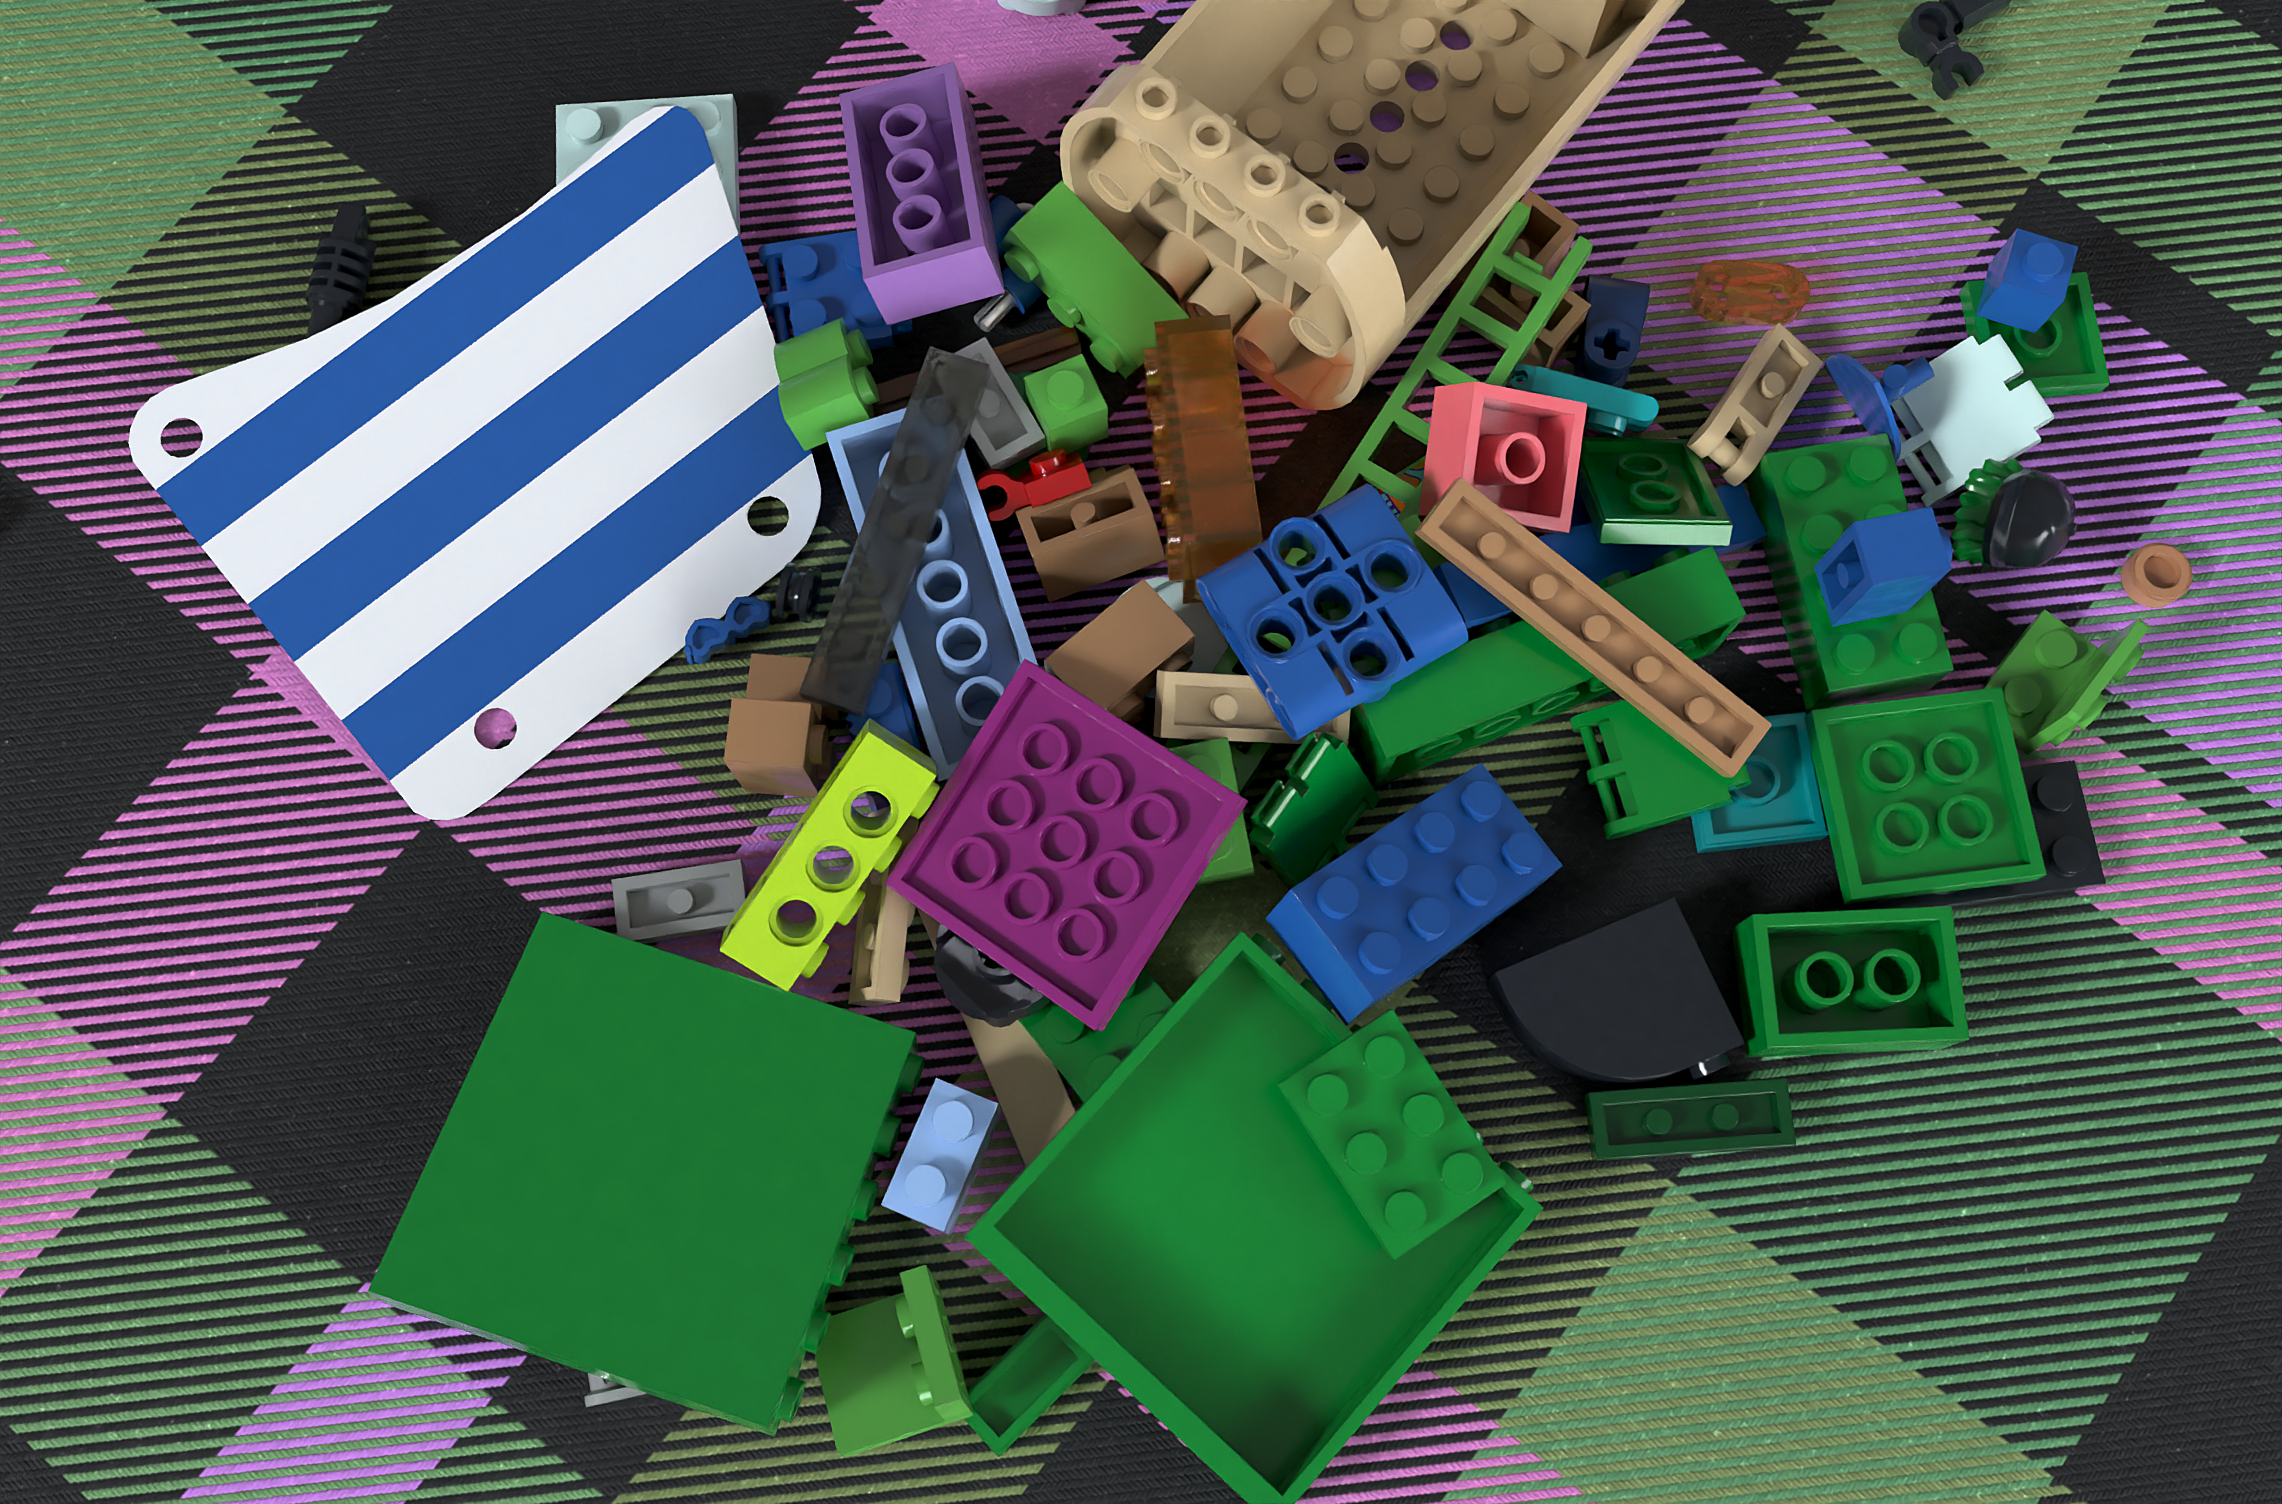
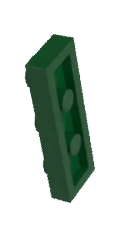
M1787 1078L1590 1092L1584 1095L1592 1162L1787 1148L1796 1145Z

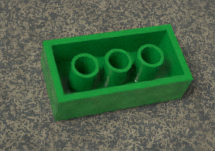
M1884 433L1766 453L1746 480V485L1751 503L1768 534L1761 542L1806 712L1928 691L1954 670L1932 590L1930 589L1907 612L1832 627L1814 566L1853 522L1909 511L1888 434Z

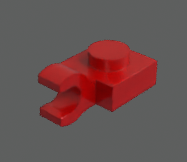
M1054 449L1037 455L1029 461L1031 468L1019 472L1020 476L1018 477L1011 476L1000 469H989L978 474L974 478L978 490L997 485L1006 492L1002 502L986 508L989 520H1004L1022 507L1031 504L1032 508L1092 487L1084 462L1078 452L1075 451L1066 455L1064 449Z

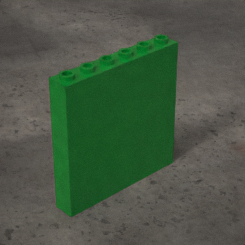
M542 911L368 1292L383 1303L775 1437L780 1421L783 1420L791 1423L800 1405L805 1389V1381L798 1379L797 1376L806 1351L817 1354L824 1340L831 1313L823 1311L822 1308L831 1284L842 1287L850 1270L855 1247L848 1245L847 1241L855 1220L866 1221L873 1208L879 1182L871 1180L879 1156L882 1155L890 1158L897 1143L902 1119L894 1117L902 1094L905 1093L912 1096L920 1081L925 1057L917 1055L916 1032L790 991L787 992L763 982Z
M1241 931L1227 943L964 1234V1238L1248 1504H1295L1537 1217L1543 1207L1529 1195L1534 1188L1532 1182L1516 1167L1503 1160L1499 1166H1496L1508 1182L1507 1184L1396 1260L1391 1259L1277 1086V1083L1351 1035L1361 1026L1354 1024L1348 1029L1330 1012L1332 1007L1312 981L1305 978L1299 984L1280 967L1286 959L1271 942L1257 933L1250 939ZM1471 1127L1477 1135V1137L1479 1138V1140L1481 1141V1143L1483 1144L1484 1139L1473 1127Z

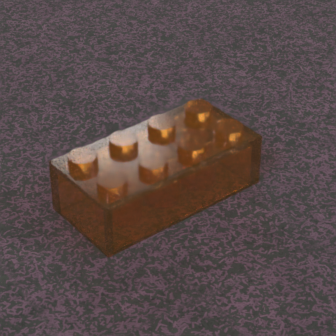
M1230 314L1154 322L1155 347L1143 348L1146 382H1144L1147 418L1151 419L1152 422L1151 448L1154 472H1158L1159 477L1158 504L1161 526H1165L1166 531L1165 558L1169 582L1180 581L1183 604L1203 602L1196 584V580L1199 577L1262 543V531Z

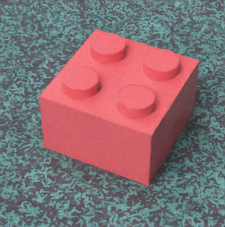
M1475 381L1435 387L1418 515L1427 516L1455 479L1462 477L1531 533H1570L1587 403Z

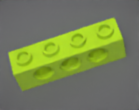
M869 718L724 930L719 951L787 992L799 975L809 979L815 973L829 949V945L824 943L823 940L837 921L846 926L862 904L866 892L859 888L871 870L874 868L882 873L895 857L903 841L896 834L910 814L919 819L933 802L940 788L938 784L933 782L937 776L935 760ZM875 791L884 795L890 805L883 814L876 817H866L855 810L852 802L863 792ZM827 846H839L846 849L851 854L853 860L843 869L830 870L823 867L817 861L816 854ZM802 900L810 904L816 914L806 922L795 923L787 920L781 914L779 908L788 901Z

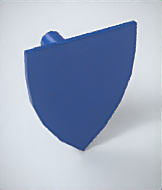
M1835 352L1826 359L1824 368L1869 435L1888 434L1896 463L1901 453V441L1889 404L1933 378L1935 375L1932 367L1923 356H1920L1905 366L1895 364L1887 367L1879 381L1860 362L1848 354Z

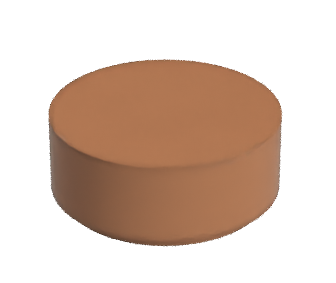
M2150 543L2138 549L2124 562L2121 570V582L2125 592L2136 603L2149 608H2162L2170 605L2188 591L2192 582V568L2186 556L2174 546L2166 543Z

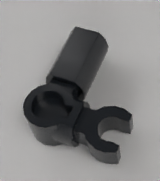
M2011 0L1927 1L1917 6L1901 26L1898 33V42L1901 49L1908 55L1918 58L1923 67L1929 66L1933 72L1932 87L1936 94L1944 101L1951 98L1959 88L1951 72L1960 74L1969 87L1974 85L1984 74L1983 65L1979 59L1973 54L1961 50L1958 45L1960 39L1957 35L2009 6Z

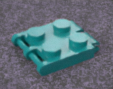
M1518 364L1514 369V378L1510 379L1511 389L1587 403L1585 418L1588 419L1585 429L1613 438H1622L1625 430L1636 433L1646 431L1659 410L1657 401L1651 396L1539 366Z

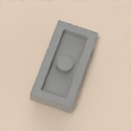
M985 337L931 365L933 377L944 395H946L948 402L988 469L1004 470L1047 447L1045 435Z
M741 859L612 879L617 935L642 944L723 932L749 895L746 868Z

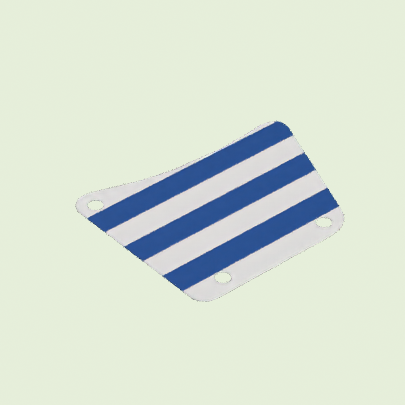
M676 105L653 107L632 119L598 152L526 212L393 298L307 339L168 387L151 397L137 412L130 428L128 442L134 464L380 768L415 813L432 820L448 821L461 818L489 801L685 646L687 631L695 620L703 618L719 620L726 614L728 606L736 597L751 595L784 569L785 565L791 562L807 544L821 506V485L811 449L804 451L783 416L778 394L780 380L774 361V346L776 343L705 131L693 114L687 109ZM179 418H187L195 421L200 426L203 434L201 446L194 454L188 457L177 458L170 456L161 445L162 431L169 422ZM771 496L780 499L785 503L789 511L787 526L780 533L773 536L757 534L748 523L747 514L750 506L762 497ZM501 708L513 715L517 725V732L509 745L501 749L492 750L485 748L475 737L474 726L476 720L483 712L489 709Z

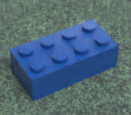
M1479 763L1290 889L1265 920L1347 1026L1529 896L1563 865L1484 765Z

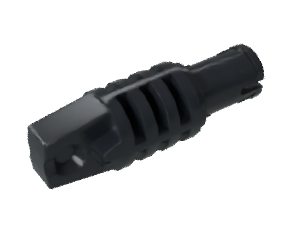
M340 202L332 232L322 231L313 271L309 280V287L305 296L307 307L312 311L305 339L362 312L377 247L376 241L368 239L371 221L369 215L366 214L367 210L364 205Z

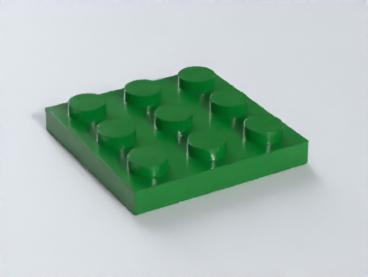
M2002 687L1811 710L1804 717L1844 904L2036 881L2047 875Z

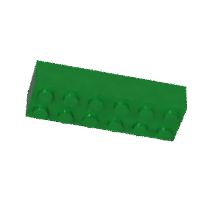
M1713 546L1690 554L1687 547L1678 548L1656 559L1652 563L1654 569L1633 577L1629 570L1620 571L1602 579L1596 584L1692 661L1714 653L1746 616V612ZM1508 616L1485 625L1477 631L1478 638L1460 645L1393 684L1389 692L1380 700L1369 704L1360 703L1350 709L1349 738L1373 788H1376L1612 694L1615 691L1528 622L1522 620L1515 623L1513 618ZM1381 665L1363 675L1375 676L1381 674L1384 669Z

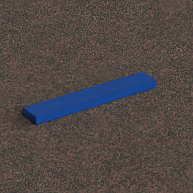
M1742 483L1735 487L1728 484L1715 488L1733 524L1729 546L1599 543L1592 522L1570 528V533H1551L1537 538L1597 584L1602 579L1620 571L1629 570L1633 577L1654 569L1652 563L1656 559L1678 548L1687 547L1690 554L1713 546L1718 556L1755 545L1768 534ZM1452 562L1439 564L1432 571L1456 606L1467 629L1503 617L1516 615L1514 611Z

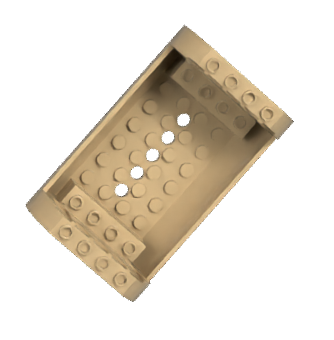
M1196 0L1139 65L1129 66V63H1126L1111 72L1069 119L1060 139V161L1063 182L1189 316L1184 322L1185 325L1299 408L1310 410L1340 408L1350 403L1685 0ZM1448 33H1459L1465 36L1471 45L1466 49L1452 50L1442 43L1441 37ZM1414 73H1424L1433 78L1436 86L1431 90L1418 91L1410 87L1406 78ZM1387 113L1395 116L1402 126L1393 132H1382L1372 125L1370 119L1377 114ZM1346 154L1356 155L1365 162L1366 168L1356 174H1347L1336 166L1335 160Z

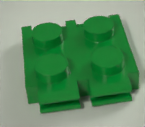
M1626 700L1575 715L1570 719L1573 732L1581 733L1591 766L1586 775L1590 786L1597 785L1608 823L1602 826L1605 837L1608 840L1733 804L1730 791L1752 784L1745 762L1734 777H1722ZM1598 727L1610 761L1608 764H1603L1593 729ZM1614 780L1616 781L1626 813V817L1621 819L1609 783Z
M1322 731L1318 739L1315 733H1309L1284 768L1285 773L1289 777L1286 784L1283 786L1282 782L1277 779L1265 797L1256 805L1250 816L1253 830L1248 837L1289 890L1325 867L1334 854L1341 856L1348 846L1345 838L1365 809L1373 810L1380 801L1379 795L1344 741Z

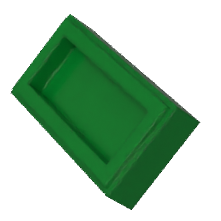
M1044 1314L967 1390L974 1416L964 1420L989 1448L1000 1457L1096 1360L1047 1314Z

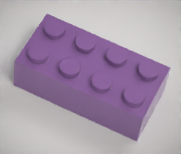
M950 62L839 94L863 280L886 324L897 323L1005 293L975 114L955 63Z

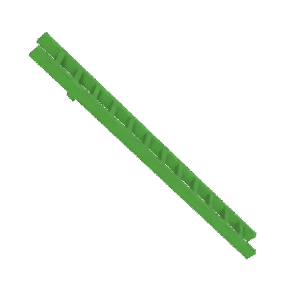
M1517 201L1316 512L1354 491L1361 479L1406 504L1397 520L1416 513L1418 515L1423 480L1415 488L1373 463V460L1395 427L1428 445L1430 424L1406 410L1428 375L1445 385L1474 381L1480 382L1440 359L1461 324L1506 349L1485 382L1486 384L1506 387L1515 373L1514 369L1518 364H1521L1590 257L1593 243L1579 236L1551 280L1541 275L1544 268L1542 265L1517 251L1513 259L1506 256L1529 221L1531 208ZM1494 273L1539 298L1518 332L1473 307ZM1292 548L1284 561L1290 565L1297 566L1296 562L1309 554L1302 549ZM1268 633L1261 636L1284 651H1288L1292 647L1290 641L1281 634ZM1230 645L1211 673L1236 674L1242 663ZM1169 738L1164 747L1169 749L1189 745L1191 742L1199 743L1209 740ZM1253 742L1246 754L1230 745L1240 796L1244 795L1276 743Z

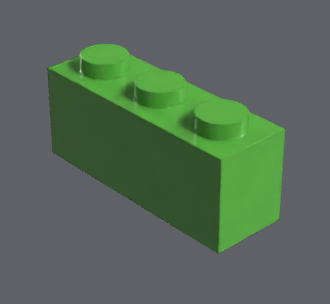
M1062 180L1008 231L999 245L1006 252L1004 259L1010 269L1023 281L1028 283L1033 281L1048 296L1047 304L1055 317L1067 327L1073 328L1076 326L1092 343L1090 351L1095 359L1110 372L1118 371L1125 379L1140 367L1189 318L1184 310Z

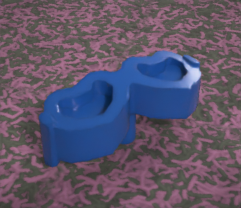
M736 597L728 606L724 621L715 618L695 620L685 636L684 651L687 662L691 665L695 662L703 664L709 660L712 653L725 650L727 646L734 645L736 637L745 638L755 629L767 628L770 625V620L773 619L771 605L757 597Z

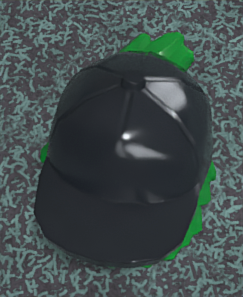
M1990 458L1986 459L1983 467L1972 469L1969 472V478L1965 481V487L1968 491L1960 495L1959 499L1962 507L1953 515L1958 523L1952 532V539L1955 540L1952 544V549L1955 551L1954 555L1957 557L1958 563L1970 560L1969 563L1971 565L1981 563L1982 567L2039 568L2058 556L2067 545L2070 536L2075 535L2077 523H2074L2076 514L2075 502L2066 485L2052 475L2030 467L2024 468L2015 458L2008 459L2007 463H2001Z

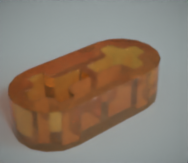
M1722 259L1713 260L1702 267L1691 285L1689 299L1690 305L1696 314L1705 320L1761 326H1775L1780 323L1784 326L1797 318L1809 300L1811 290L1809 281L1804 273L1794 266L1780 263ZM1713 281L1721 282L1722 290L1729 293L1726 300L1717 299L1716 290L1710 289ZM1773 286L1781 287L1782 295L1789 298L1786 305L1777 304L1776 295L1769 293Z

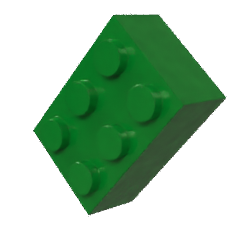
M1951 906L1752 914L1732 928L1746 1058L1938 1050L1969 1040Z

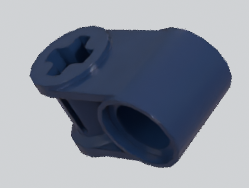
M1588 274L1582 298L1591 306L1579 331L1573 368L1574 376L1621 389L1624 387L1629 375L1630 366L1635 362L1640 349L1641 333L1650 296V284Z

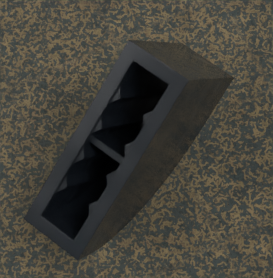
M1675 897L1497 971L1485 982L1504 1022L1526 1049L1553 1069L1589 1083L1608 1086L1640 1085L1666 1078L1689 1068L1695 1080L1730 1065L1731 1063L1725 1052L1745 1043Z

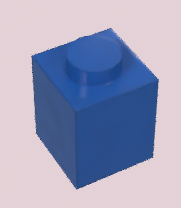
M2017 228L1989 264L1976 316L2036 333L2065 299L2078 246Z

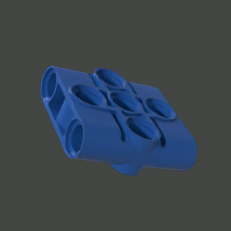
M1367 483L1306 518L1293 517L1282 521L1273 529L1269 539L1196 580L1199 594L1210 615L1285 732L1295 741L1360 703L1369 704L1380 700L1389 692L1393 684L1468 641L1467 628L1456 606L1383 497L1372 485ZM1290 548H1299L1306 551L1312 557V561L1303 566H1293L1286 563L1280 554ZM1381 569L1391 570L1402 578L1404 584L1396 588H1385L1373 579L1372 573ZM1324 601H1334L1346 609L1348 616L1338 621L1327 620L1316 612L1315 606ZM1278 633L1285 636L1290 641L1292 647L1286 652L1275 654L1265 651L1258 644L1257 640L1265 634ZM1359 655H1370L1382 664L1384 671L1375 676H1364L1352 667L1350 660Z

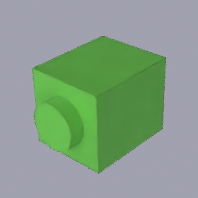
M1083 354L1024 377L1027 407L1046 437L1047 451L1064 449L1065 453L1069 454L1108 437V407Z

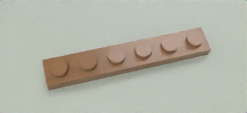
M1462 477L1455 479L1414 532L1722 777L1735 776L1772 726L1769 721Z

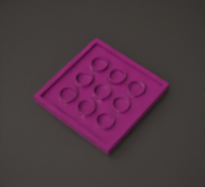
M1024 659L884 884L1095 1031H1103L1248 800L1041 667Z

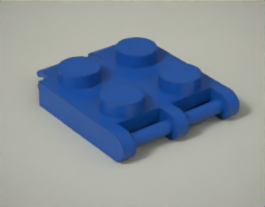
M857 230L765 244L758 249L760 263L767 266L770 294L765 297L767 312L774 315L777 336L776 344L789 339L785 313H790L794 337L842 317L850 331L859 329L862 332L870 350L894 346L893 335L913 331L912 318L887 325L863 280ZM782 264L787 291H782L779 265Z

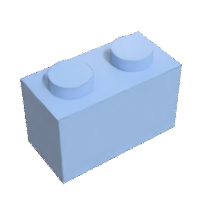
M936 1078L881 1205L951 1235L1003 1113L999 1104Z

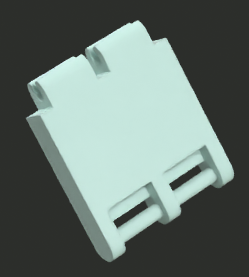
M2000 334L1990 338L1981 345H1978L1974 337L1970 336L1930 361L1929 364L1935 376L1889 404L1893 407L1911 435V438L1906 440L1899 430L1901 453L1897 462L1905 461L1924 490L1925 494L1921 499L1926 507H1933L1965 488V481L1969 478V472L1974 468H1982L1986 459L1990 458L2001 463H2007L2008 459L2015 458L2040 443L2041 438L2036 430L2054 419L2053 413L2031 380L2021 384L2012 391H2009L2005 384L2023 373V368ZM1917 452H1922L1942 484L1936 487L1916 456Z

